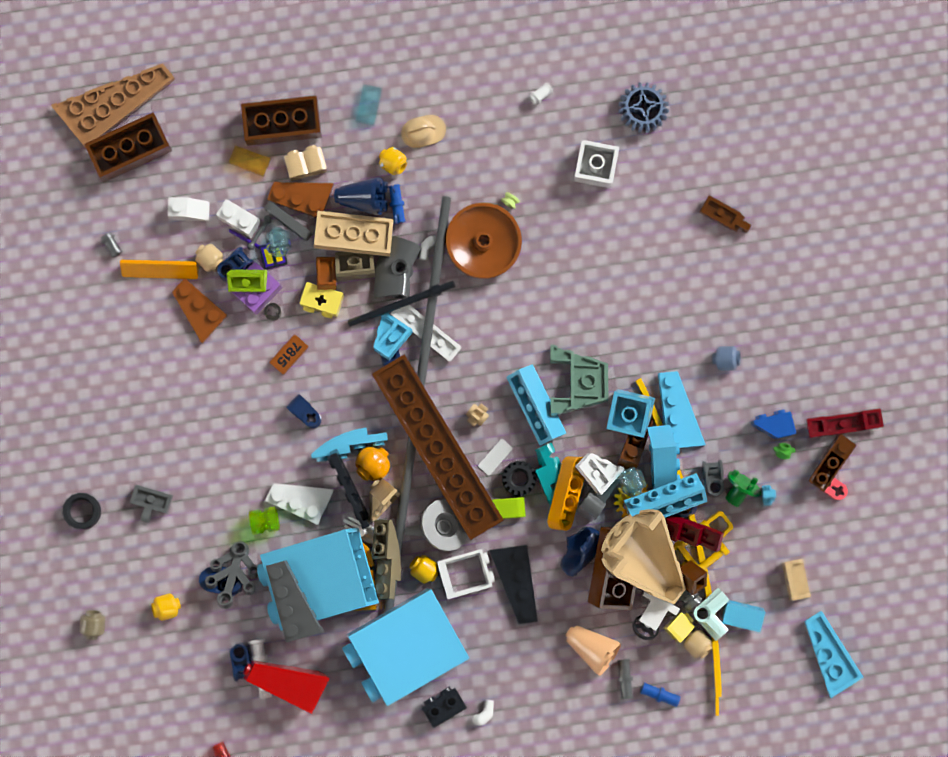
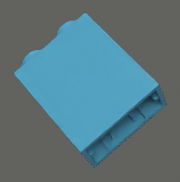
M359 528L341 530L260 555L262 564H259L257 567L258 577L264 587H269L272 601L267 606L268 614L273 624H279L280 631L283 629L266 566L287 560L298 581V586L304 592L311 610L317 616V621L379 603Z
M429 588L346 634L351 643L342 647L351 666L355 668L363 664L370 676L362 681L361 684L371 702L373 703L382 698L387 706L470 659L433 591Z

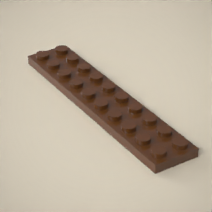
M405 354L372 373L373 378L469 539L473 540L503 522L504 519Z

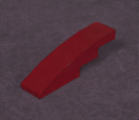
M674 515L665 518L672 541L680 540L694 547L701 545L715 552L720 550L724 532Z

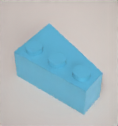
M670 425L647 427L650 438L649 451H651L652 487L656 489L680 480V475H677V470H680V461L677 459V454H680L679 443H675Z

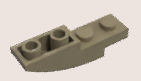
M375 520L372 559L377 560L375 590L378 600H393L395 598V582L401 581L398 539L392 520Z

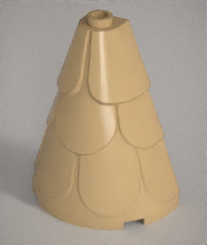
M653 509L641 510L640 514L633 517L631 514L626 516L610 530L603 542L601 551L603 553L602 562L613 576L644 590L654 597L675 604L686 588L665 517L661 511Z

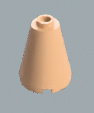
M578 625L570 627L565 635L568 637L566 642L599 676L610 666L608 664L611 660L615 659L621 648V644L618 641Z

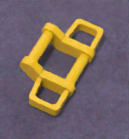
M720 510L700 522V524L710 527L709 523L721 516L727 524V527L722 531L724 532L723 538L733 529V524L724 512ZM678 540L673 545L674 550L678 549L686 560L680 566L690 560L697 564L685 548L688 544ZM722 542L720 550L714 552L698 566L705 570L723 555H728L730 551Z

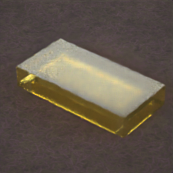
M235 145L228 163L264 177L271 158Z

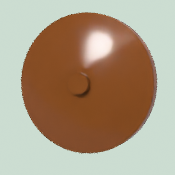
M475 203L461 209L452 218L447 228L445 245L451 262L462 273L477 279H491L504 274L516 262L521 251L522 236L518 223L507 210L492 203Z

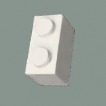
M227 199L216 214L219 220L249 238H252L261 223L259 218Z

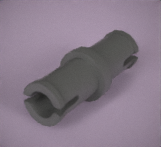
M630 659L617 660L621 699L633 698L631 683L633 677H631Z

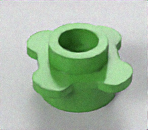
M779 443L777 447L773 448L776 452L775 455L785 460L790 459L791 454L796 451L795 448H792L787 443Z

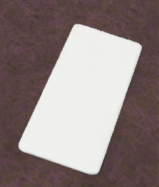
M501 439L480 462L478 467L487 475H490L513 448Z

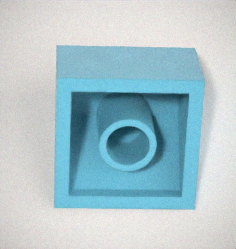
M619 389L614 391L606 429L644 438L651 419L655 398Z

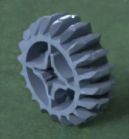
M639 82L638 88L633 84L631 85V90L625 89L626 95H621L620 97L622 101L618 103V106L622 108L618 110V113L624 114L621 116V121L627 120L625 123L626 127L632 124V131L636 127L639 128L638 133H641L643 128H645L646 133H649L650 127L655 131L657 129L656 125L661 127L663 125L661 120L666 121L667 119L665 114L669 113V109L665 107L669 106V102L664 101L667 96L666 94L660 96L662 89L656 91L655 84L652 88H649L648 82H646L645 87H642V83ZM639 95L638 103L628 107L629 101ZM646 95L651 96L655 101H649ZM642 103L644 107H647L646 113L643 111V108H640ZM659 108L658 115L649 120V112ZM632 114H638L642 121L634 118Z

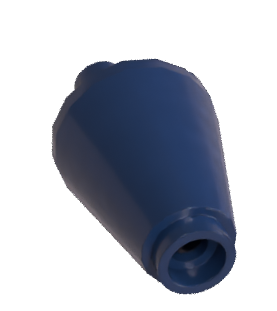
M375 177L341 186L334 191L335 203L380 216L388 210V202L385 200V193L388 192V183L383 181L381 177Z

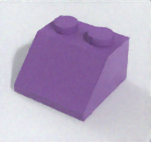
M254 262L247 270L264 269ZM267 272L266 292L232 293L257 315L282 289V286Z

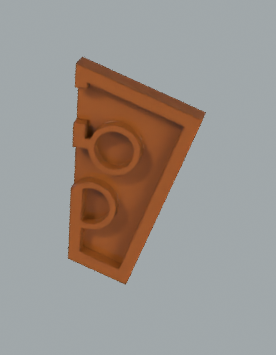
M185 278L172 291L199 340L204 344L228 315Z

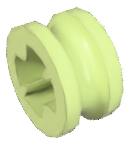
M506 192L505 198L501 199L511 209H515V204L520 202L517 197L509 192Z

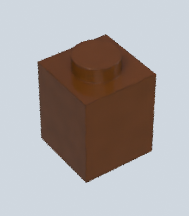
M691 560L680 566L686 591L691 595L696 594L707 586V572Z

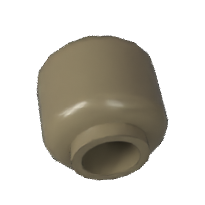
M87 610L80 617V633L86 636L88 640H97L99 636L105 633L106 618L101 614V611Z

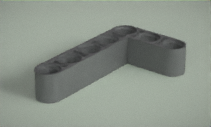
M619 475L602 495H597L591 487L577 507L576 512L590 522L595 520L606 506V500L623 476Z

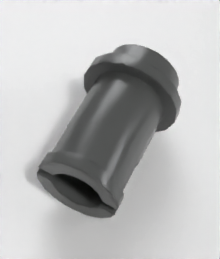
M109 232L101 237V243L105 244L111 257L114 258L123 251L114 239L115 235Z

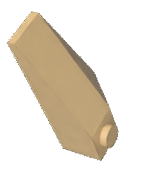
M383 478L380 481L376 480L370 486L372 489L369 492L370 520L373 523L400 496L398 491Z

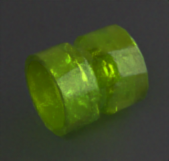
M276 506L267 507L264 511L260 509L249 511V521L253 535L264 534L265 530H268V532L280 531Z

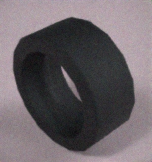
M76 493L66 499L62 514L69 526L75 529L86 530L98 523L101 517V506L94 496L87 493ZM78 500H86L93 507L92 517L83 523L75 521L71 516V507Z

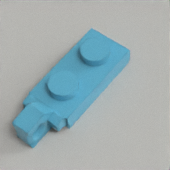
M764 485L761 487L763 507L771 506L775 498H777L776 490L771 489L770 485Z

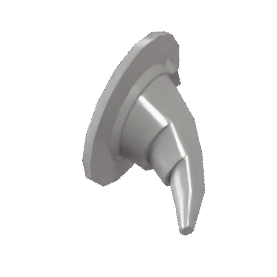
M446 499L437 500L428 505L422 514L421 524L405 527L404 531L405 535L425 537L429 544L443 551L458 549L465 544L468 538Z

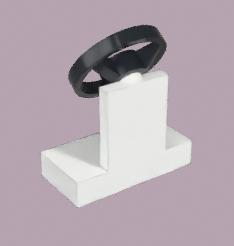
M643 591L641 596L650 600V603L643 615L635 618L632 628L639 638L653 640L659 633V625L667 611L677 615L680 608ZM640 619L639 621L642 623L636 624V621ZM637 628H641L643 632L649 633L651 637L640 634Z

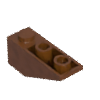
M650 419L648 427H652L654 419ZM647 431L644 438L630 434L627 435L617 462V466L625 469L623 473L631 476L634 475L649 436Z
M837 435L808 482L822 492H825L857 445L844 435Z

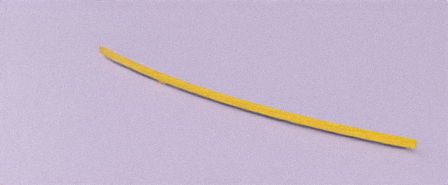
M642 379L636 380L635 382L641 394L650 396ZM653 406L651 416L654 419L655 425L662 426L663 424L655 406ZM677 470V475L679 474L680 479H682L681 470ZM694 514L688 516L689 520L696 522ZM698 545L696 551L700 564L705 560L703 546ZM705 569L707 572V586L704 588L705 599L712 593L708 569ZM711 636L715 685V716H719V697H722L718 640L715 641Z

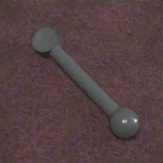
M270 216L264 217V223L252 242L247 245L249 250L255 248L254 244L267 224L271 223Z

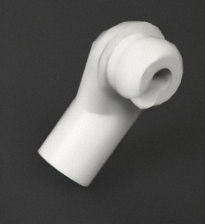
M431 235L421 242L419 260L428 261L429 250L435 247V235Z
M484 700V710L480 714H475L472 718L475 725L483 726L492 719L494 700Z

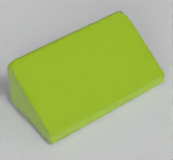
M230 270L227 272L228 292H266L267 270Z

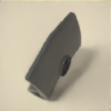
M392 236L390 257L379 256L375 266V299L392 296L395 299L410 297V278L413 275L412 266L420 252V245L407 239ZM405 266L404 271L399 273V270Z

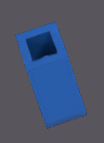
M785 409L773 412L774 415L769 417L766 414L755 416L756 420L751 422L753 427L775 440L797 434L791 411L785 412Z

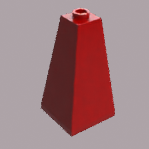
M252 660L251 664H247L243 671V678L247 682L310 714L313 713L330 679L318 670Z

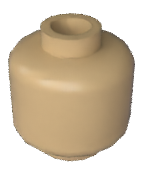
M213 244L201 245L195 252L197 254L196 263L206 272H216L219 264L224 261L223 253Z
M692 630L685 638L684 648L694 658L700 657L703 659L713 649L711 647L712 640L702 630H696L695 632Z

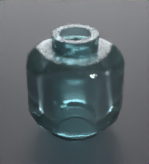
M275 227L266 234L267 251L273 256L282 257L291 250V239L288 231L281 227Z
M635 467L622 471L621 476L618 478L623 493L626 495L631 494L632 497L642 494V489L647 485L642 471Z

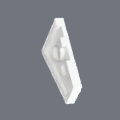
M273 483L265 501L319 525L334 489Z

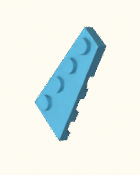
M678 371L658 373L664 425L671 426L675 443H679V448L705 446V441Z
M822 611L817 612L804 621L830 698L864 678Z

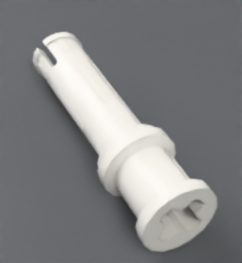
M265 638L248 641L252 653L251 661L266 662L268 655L265 654L263 642H265ZM259 688L260 699L272 697L271 693Z

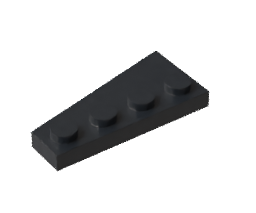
M335 449L330 452L329 464L332 469H336L338 474L336 476L340 486L344 487L346 499L349 504L351 503L354 515L359 520L362 529L370 526V515L338 450Z
M521 545L489 550L518 624L538 622L528 546Z

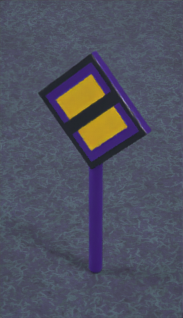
M229 229V232L231 234L237 236L245 242H252L250 239L242 236L241 234L235 232L232 229ZM282 241L262 246L257 243L254 244L260 251L265 270L288 264Z

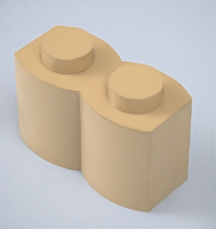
M313 145L305 148L306 151L298 152V150L288 152L287 156H284L290 181L327 172L321 147Z

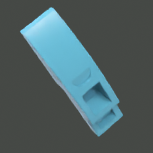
M361 428L343 433L316 449L311 454L312 459H316L317 462L328 461L330 452L335 449L338 450L342 459H346L347 455L351 454L350 447L354 446V449H363L367 444H373V447L384 446V442H388L387 432L368 435L367 428Z

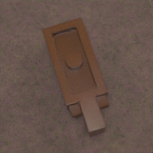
M708 195L699 211L700 214L735 232L739 229L748 233L752 226L744 221L745 216L741 212Z

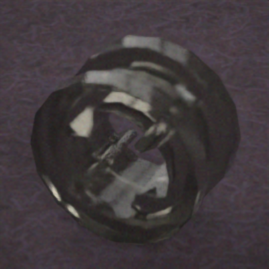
M269 303L264 308V314L267 319L276 321L281 317L282 310L278 304ZM271 307L275 310L278 309V313L276 312L274 317L271 314L268 315L269 308Z

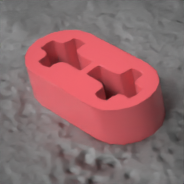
M834 478L823 493L834 500H842L847 496L848 489L842 482ZM831 487H841V492L843 494L836 496V491L833 490Z

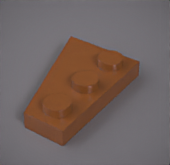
M273 182L267 200L317 218L318 211H325L334 183Z

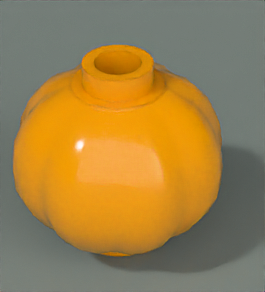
M374 447L362 449L356 457L355 466L358 468L356 473L365 481L369 479L373 482L381 480L388 474L390 469V462L387 458L388 452L382 447L379 449Z

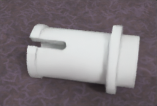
M546 82L536 91H531L528 97L534 105L540 104L541 100L550 93H553V89Z

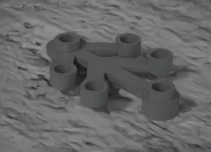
M242 541L235 542L231 546L229 553L210 562L211 570L218 573L206 577L205 584L207 588L214 589L217 586V582L228 577L224 591L217 596L218 606L222 609H228L233 605L232 591L236 577L243 585L246 595H253L255 593V585L243 573L240 563L242 561L248 568L249 577L253 579L258 578V573H251V571H257L258 566L254 565L249 558V547ZM233 560L232 565L221 571L223 564Z

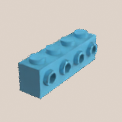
M533 364L521 368L506 377L540 446L566 434L558 415L550 416V398Z
M697 473L624 500L627 514H631L632 517L640 514L641 510L653 509L661 511L665 518L708 502L705 488Z

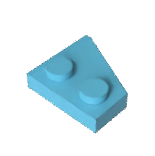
M389 313L381 315L380 326H378L377 338L373 347L374 351L390 360L413 333L412 329Z

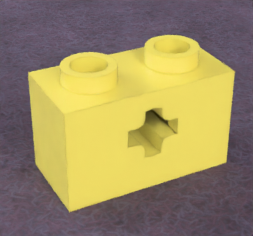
M306 282L300 305L306 312L314 313V311L322 313L321 316L332 319L333 316L338 317L344 294L335 290H317V285ZM323 297L326 303H322L321 306H319L317 300H321V298Z

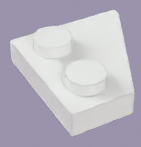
M587 453L575 466L597 495H602L625 470L623 467L614 465L610 461L601 459L592 453Z

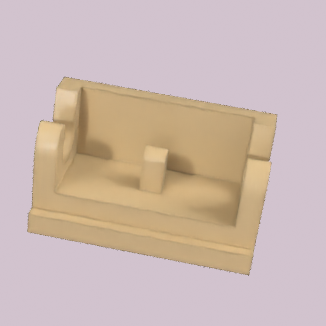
M803 559L782 562L789 601L811 597Z

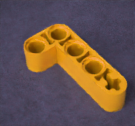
M567 456L562 461L547 519L548 526L551 529L567 531L573 525L585 479L575 466L583 457Z

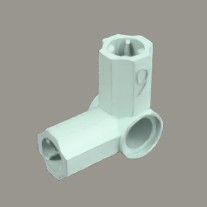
M719 588L699 604L693 612L694 618L715 641L728 631V628L715 615L729 601L728 597ZM705 608L708 615L705 619L698 618V609Z

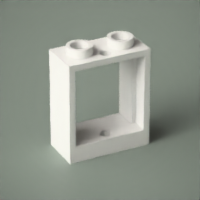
M482 549L437 562L447 599L493 587L492 583L495 582L493 572H488L486 565L490 563L487 552L483 553ZM479 556L486 584L454 592L446 565Z

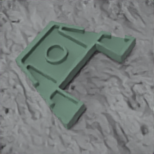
M556 345L550 346V363L570 364V398L551 397L550 416H557L608 402V363L588 356L583 357L574 354V351L568 349L566 351L558 348Z

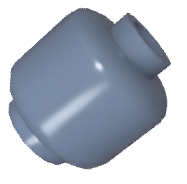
M719 346L716 353L712 354V362L716 364L719 371H734L737 369V366L741 365L740 350L737 351L735 346Z

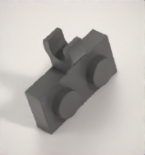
M135 484L130 503L144 507L140 520L150 523L153 510L168 514L173 495Z

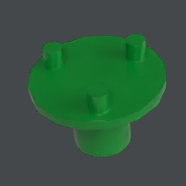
M736 469L728 473L727 477L733 484L725 496L728 503L735 507H740L747 495L760 497L762 492L756 484L758 482L757 478L753 477L751 480Z

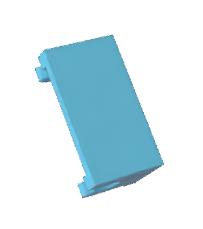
M729 600L724 606L722 623L761 632L766 612L761 607Z

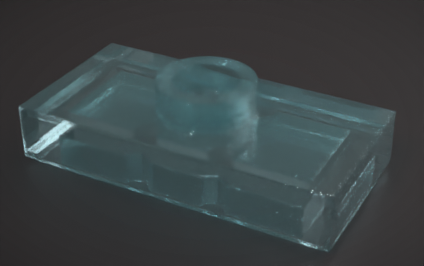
M363 84L356 122L375 126L382 88Z

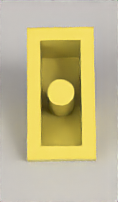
M679 612L663 629L675 642L681 643L695 627L692 624L694 620L687 612L685 614Z

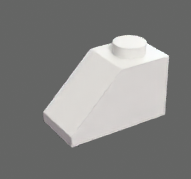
M168 197V217L170 220L209 221L210 202L184 197Z

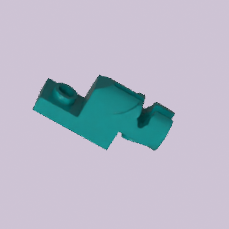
M549 443L535 449L539 466H542V468L535 470V473L551 507L555 488L552 489L551 485L557 483L561 462L559 457H549L555 452L553 444Z

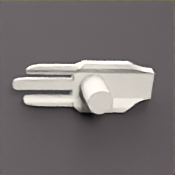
M348 517V519L355 523L347 519L343 520L352 527L359 528L363 541L369 544L373 543L374 527L369 526L362 529L361 526L357 525H361L359 520L353 517ZM344 525L346 529H351V527Z

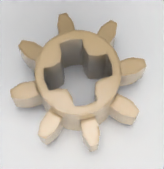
M474 403L466 413L469 417L467 422L473 427L476 424L481 427L490 416L486 413L488 408L482 403L479 406Z

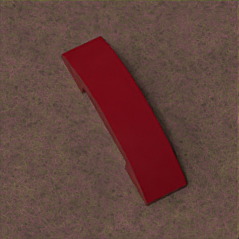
M881 408L806 419L809 438L884 427Z

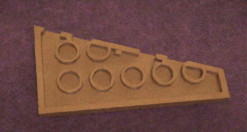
M162 63L133 76H127L114 83L111 82L86 91L79 96L67 98V100L60 103L56 102L51 104V107L85 147V143L110 132L172 83L175 78Z

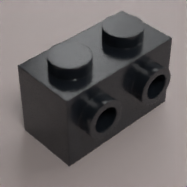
M449 686L440 692V697L434 699L432 696L423 702L425 706L422 707V710L433 729L467 709L466 704L455 687L451 689Z

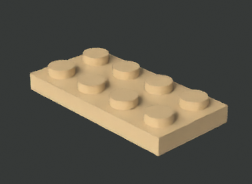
M318 211L314 248L390 257L393 219Z

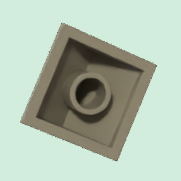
M344 251L335 252L336 278L338 281L375 278L374 255Z

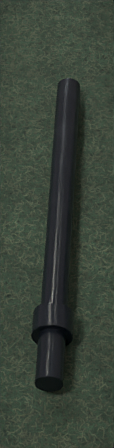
M453 280L441 285H433L431 289L349 319L348 325L352 327L426 298L440 296L442 292L453 289L456 285Z

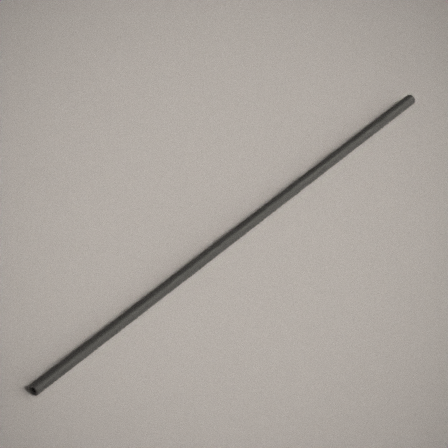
M442 196L429 289H431V286L440 283L451 197ZM434 296L427 299L417 376L424 387L437 297ZM409 436L395 525L400 559L416 448ZM397 581L395 582V595H396ZM395 598L393 600H385L383 613L394 607Z

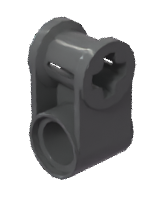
M722 460L712 463L702 461L705 492L709 497L716 498L724 491ZM714 483L719 486L718 493H713L710 490L711 484Z

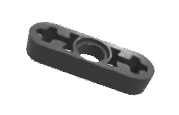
M269 201L264 207L265 211L307 242L313 235L307 228L273 202Z

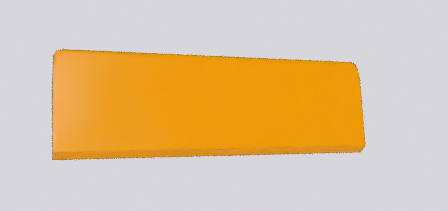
M120 260L123 277L198 279L199 265L193 261Z

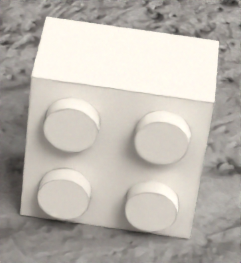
M582 140L574 182L611 188L619 147Z

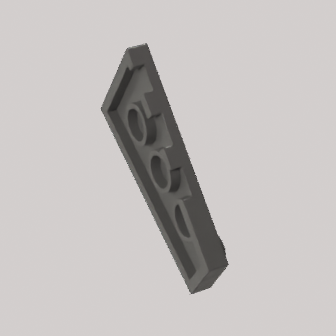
M287 560L267 565L266 568L286 643L325 632L322 626L319 625L316 614L311 610L304 592L298 586V581Z

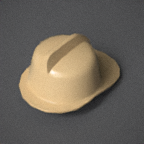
M435 115L413 118L404 124L401 131L402 139L405 144L413 148L435 144L444 138L446 125L439 116Z

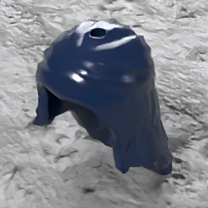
M586 526L575 535L566 537L567 551L566 555L561 559L560 566L567 576H577V573L595 558L600 534L598 530Z

